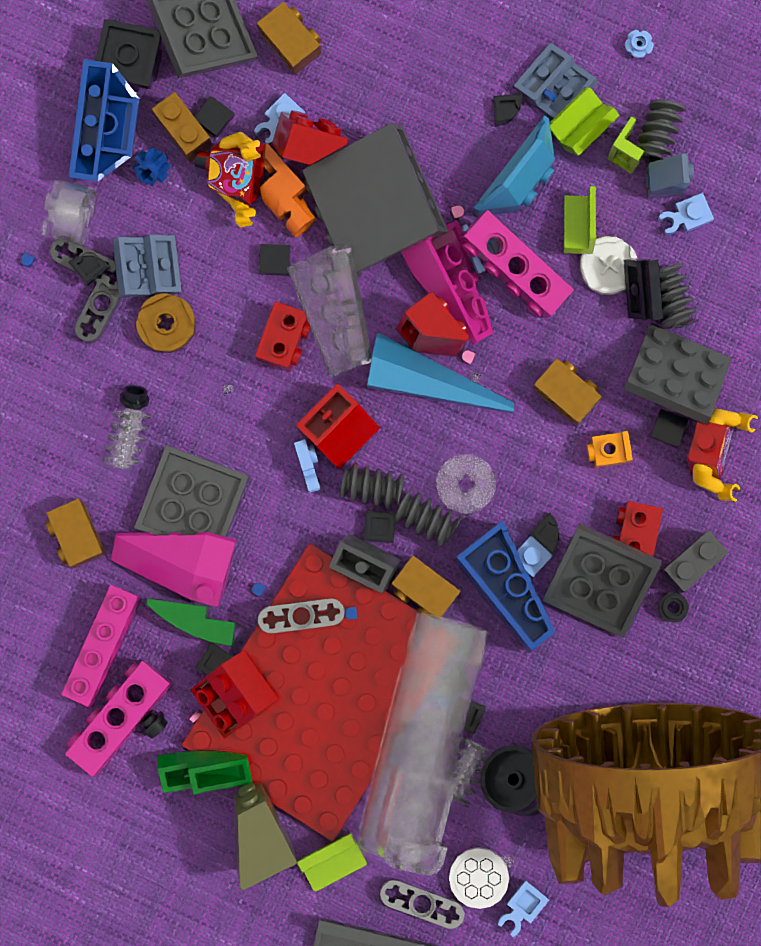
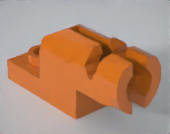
M266 143L264 169L269 174L273 172L275 174L260 187L262 200L279 220H285L287 217H290L286 222V228L295 238H298L316 221V217L309 210L303 198L300 200L307 193V189L270 145Z

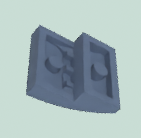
M550 42L513 86L531 104L553 120L585 87L593 89L598 82L596 77L574 63L573 57ZM546 89L557 96L553 102L544 96L543 93Z
M148 235L146 237H117L113 239L119 297H144L161 293L179 294L182 292L175 235Z

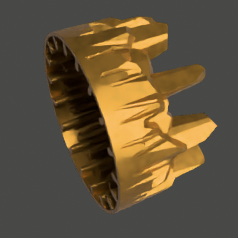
M624 704L570 713L544 723L532 734L538 811L545 816L549 859L559 884L583 882L585 862H588L590 859L592 884L600 894L607 895L622 887L624 852L630 854L634 852L643 855L649 854L651 857L656 901L660 906L670 907L680 899L683 851L694 849L695 847L705 849L708 882L711 891L720 900L737 897L739 893L740 862L761 863V717L735 709L701 704Z

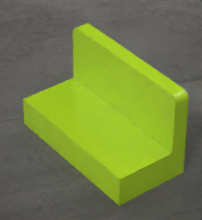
M585 87L550 122V129L565 151L579 156L620 115L614 107L603 104L590 87Z
M632 116L614 142L607 160L631 175L644 153L642 149L627 140L637 120Z
M596 186L589 187L588 196L564 195L563 253L593 254L596 241Z
M352 832L300 858L297 864L302 873H305L313 891L316 892L366 866L367 862Z

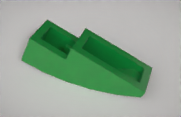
M147 599V605L175 627L195 637L234 647L237 623L208 619L209 607Z
M190 751L157 755V769L163 794L192 788L194 795L253 783L248 757L244 754L220 751Z

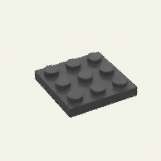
M147 0L178 79L254 62L258 57L235 0Z
M650 323L624 390L707 425L713 414L732 358Z
M166 445L134 528L145 533L151 532L153 535H170L171 532H180L181 535H196L197 532H210L227 537L249 476Z
M579 523L542 601L624 638L661 566L662 560Z

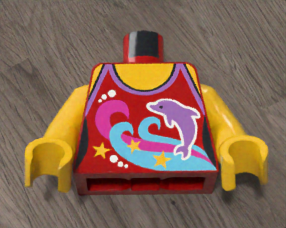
M237 132L222 138L221 141L211 148L210 153L200 150L195 159L196 168L208 171L207 185L209 188L217 191L235 211V222L239 227L253 225L249 217H254L256 210L249 208L248 205H251L261 195L260 187L262 186L266 147L265 143H260L259 140L253 141L243 132Z
M714 409L707 425L697 421L688 456L690 473L693 475L692 479L695 484L717 494L720 501L736 502L737 499L733 498L732 490L740 491L739 485L725 484L721 481L733 429L736 426L739 430L754 432L755 429L750 428L749 423L752 418L758 419L756 415L744 412L738 414L723 409Z

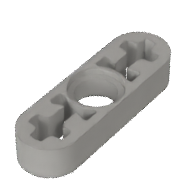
M336 599L269 606L260 612L258 624L264 632L270 634L329 627L341 623L345 616V610L343 605ZM328 604H333L335 609L340 610V614L335 615L334 621H329L328 616L319 617L321 623L314 624L315 612L312 608L313 605H319L318 611L327 610ZM303 607L310 612L308 623L298 625L294 622L293 613L297 608ZM283 609H289L288 621L291 627L285 628V621L275 623V628L270 629L269 624H264L263 620L268 617V612L273 611L274 615L278 617L285 616L282 611Z
M397 879L386 881L381 888L380 896L382 902L393 909L449 929L460 926L464 920L463 907L455 900ZM394 885H397L401 894L407 895L408 889L414 891L409 898V907L402 906L405 900L401 898H395L394 902L390 901L389 894L385 893L386 889H392ZM419 895H425L431 900V907L426 912H418L413 906L415 898ZM436 900L442 901L439 906L442 909L449 910L451 906L456 907L455 912L459 915L458 919L452 918L451 922H447L446 916L437 912V918L431 917L436 908Z

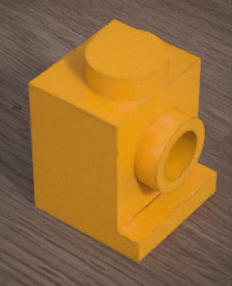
M628 431L594 436L590 439L591 444H586L588 461H594L595 468L627 464L633 460ZM606 444L613 445L615 449L613 454L605 453L604 446Z

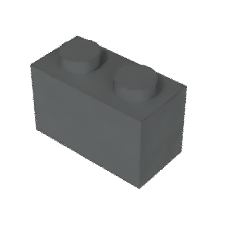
M708 530L660 572L680 594L690 588L729 552Z
M348 534L340 541L329 568L382 594L391 585L401 559Z

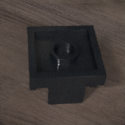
M104 19L95 61L113 63L134 92L138 93L139 88L151 89L152 81L157 80L161 62L160 44L162 37L157 29Z

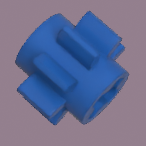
M151 147L147 153L141 150L135 157L137 162L132 169L136 170V176L143 183L153 186L156 181L163 183L167 178V171L171 164L168 163L167 157L163 152L154 150Z

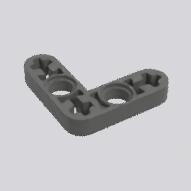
M59 238L51 245L50 254L53 260L76 274L78 273L69 264L72 258L64 256L60 259V254L57 252L59 247L64 249L68 245V250L78 256L79 251H82L79 256L100 258L111 267L107 271L116 274L114 261L70 239ZM102 274V279L97 278L94 281L96 286L75 325V333L79 339L88 344L99 341L122 297H119L118 282L116 281L112 285V280L105 274ZM100 296H107L110 299L111 304L106 311L101 312L95 308V300ZM90 311H92L97 317H101L104 319L102 322H100L96 318L93 324L96 333H89L88 336L85 337V332L82 329L83 325L89 326L91 324L93 317L88 314Z

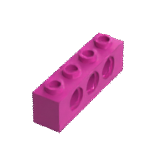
M488 210L482 212L459 238L463 243V250L471 257L475 258L477 256L485 263L484 269L493 277L497 278L499 276L507 283L505 288L517 298L521 296L528 303L526 307L537 317H541V315L544 318L552 316L574 291L570 285ZM489 239H493L498 243L499 249L497 254H491L487 250L486 244ZM510 259H515L519 262L520 271L518 274H513L509 270L508 263ZM533 278L541 283L542 288L539 294L533 293L530 289V282Z
M110 585L62 691V696L87 707L94 706L141 602V597Z
M142 661L140 664L134 662L124 674L127 680L121 687L115 685L105 697L108 703L101 711L96 708L86 720L89 726L82 734L76 732L67 743L70 749L65 755L91 777H96L173 684L146 661ZM134 685L141 686L144 691V696L139 702H134L129 697V690ZM115 708L121 709L125 716L123 723L118 726L114 725L110 720V713ZM96 731L101 732L105 737V744L100 749L93 747L91 744V736Z

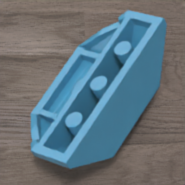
M545 115L474 206L473 214L476 217L486 210L493 215L518 212L523 205L528 207L538 194L534 191L540 182L545 185L555 172L552 168L555 156L549 118Z

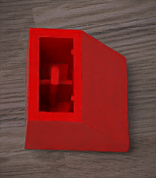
M291 110L290 114L281 112L271 144L283 158L311 165L347 145L348 138L341 133L342 129L335 126V123L330 120L318 118V121L315 122L307 118V114Z
M432 291L405 311L396 327L398 333L414 352L455 357L461 352L470 338L464 323L459 319L455 320L449 313L447 303L440 296L436 297Z
M338 383L296 424L297 430L338 470L380 429L360 404Z
M245 650L221 664L190 689L197 702L205 710L224 739L279 700Z

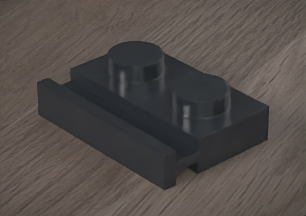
M638 258L623 260L628 318L651 319L652 321L663 319L658 260Z

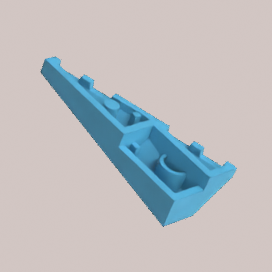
M377 333L367 384L369 389L513 413L514 402L414 352L412 349L387 336Z

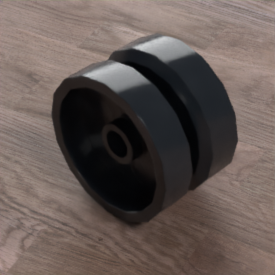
M517 745L504 746L494 751L485 761L481 772V789L486 800L496 809L519 816H534L540 813L537 806L532 751Z

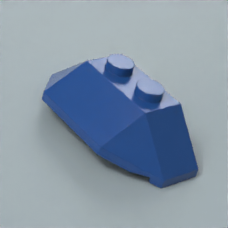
M83 59L69 178L98 182L132 157L139 97L113 63Z

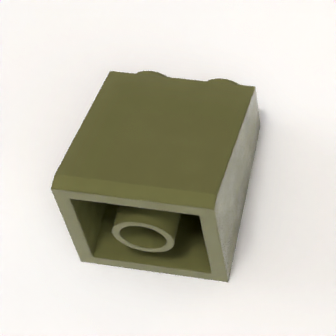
M261 782L255 785L254 783L246 784L234 795L236 868L242 891L297 864L292 841Z

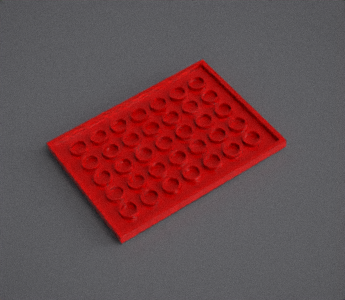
M309 543L270 606L336 599L343 605L345 611L347 608L356 607L358 619L350 620L344 616L341 623L335 626L275 634L264 632L258 624L241 652L245 650L279 700L225 739L214 726L205 710H203L182 743V746L190 751H220L247 755L254 785L261 782L274 805L333 842L457 645L460 637L433 620L430 622L418 613L417 610L387 591L381 594L329 568L333 557ZM328 604V608L325 611H318L319 605L312 606L315 612L314 624L321 623L319 619L321 616H328L329 621H334L335 615L340 614V610L335 609L333 604ZM303 607L297 608L293 613L294 622L298 625L308 623L310 612ZM289 609L282 610L285 616L277 617L273 611L268 612V617L263 620L264 624H269L270 629L275 628V623L285 621L284 627H291L288 621Z

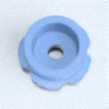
M634 30L628 34V40L625 41V49L631 56L643 58L646 54L651 53L654 45L651 42L652 36L647 31L639 32V30ZM638 41L642 42L641 46L637 45Z

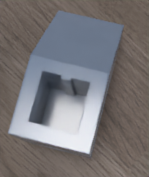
M688 153L648 163L645 169L647 198L683 196L687 187H690V180H694L693 162H688Z

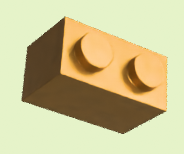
M283 1L257 22V28L262 37L295 75L321 54L320 43L322 40L312 28L307 30L301 23L303 17L294 6L289 8Z
M176 92L152 108L156 120L189 163L196 159V155L200 150L206 152L213 146L209 135Z
M556 358L536 381L532 389L577 427L601 399L602 396L598 393L600 389L591 380L586 379L583 381L576 375L578 370L569 361L564 359L561 362Z
M78 498L46 512L49 520L45 521L51 537L56 536L61 547L57 548V552L63 565L68 563L69 567L74 569L106 555L83 500Z
M415 556L410 558L391 584L396 588L393 592L394 595L406 604L409 600H412L420 606L417 612L430 622L433 618L439 621L461 592Z

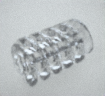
M120 407L123 410L113 412V417L120 422L110 424V428L117 433L107 436V439L114 443V445H108L104 448L111 456L103 457L101 461L110 467L135 472L130 468V465L140 464V461L134 458L133 454L143 452L141 448L136 446V442H143L146 439L138 433L142 430H148V426L143 424L141 420L150 419L151 415L142 411Z
M461 738L460 741L466 748L455 749V753L460 757V760L450 759L449 763L455 770H445L444 774L449 778V782L439 781L438 784L444 790L443 793L440 792L441 794L469 807L470 802L465 798V795L475 796L476 792L470 785L481 784L476 773L481 774L483 769L481 763H485L489 758L487 752L492 751L467 738Z

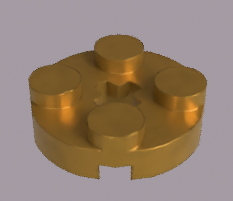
M161 293L150 297L141 306L136 321L137 332L142 341L154 351L159 353L176 352L185 347L194 337L195 315L190 305L184 299L171 294ZM166 316L168 319H174V323L171 324V329L168 331L165 328L159 329L158 327L162 323L161 317Z

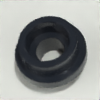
M126 386L120 394L119 400L127 409L141 410L149 404L147 390L141 386Z
M668 593L661 598L658 609L660 615L666 621L679 622L686 617L689 605L683 595ZM670 602L677 603L678 611L676 613H671L668 610Z
M153 711L150 712L140 723L143 726L140 733L143 736L147 735L150 739L157 736L168 723L164 718L165 714L162 711L157 714Z

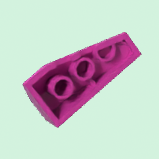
M456 220L446 225L448 233L440 237H430L401 253L413 276L428 293L432 291L436 297L440 296L447 303L449 313L455 320L459 319L464 323L468 330L469 340L472 344H475L493 334V329L485 300L479 296L477 291L478 274L472 272L469 255L463 250V243L459 240L463 233Z
M151 532L117 533L115 535L111 561L190 600L218 607L226 589L236 539L210 532H197L196 535H181L180 532H171L170 535H153Z

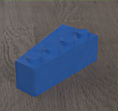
M502 520L460 553L454 561L524 649L530 653L552 636L555 630Z

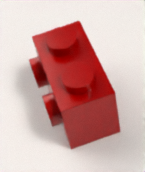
M275 301L255 354L256 360L290 372L292 365L297 367L303 351L299 349L302 338H308L313 323L309 321V313Z
M627 501L624 507H619L616 524L620 525L618 536L613 535V539L653 556L663 508Z

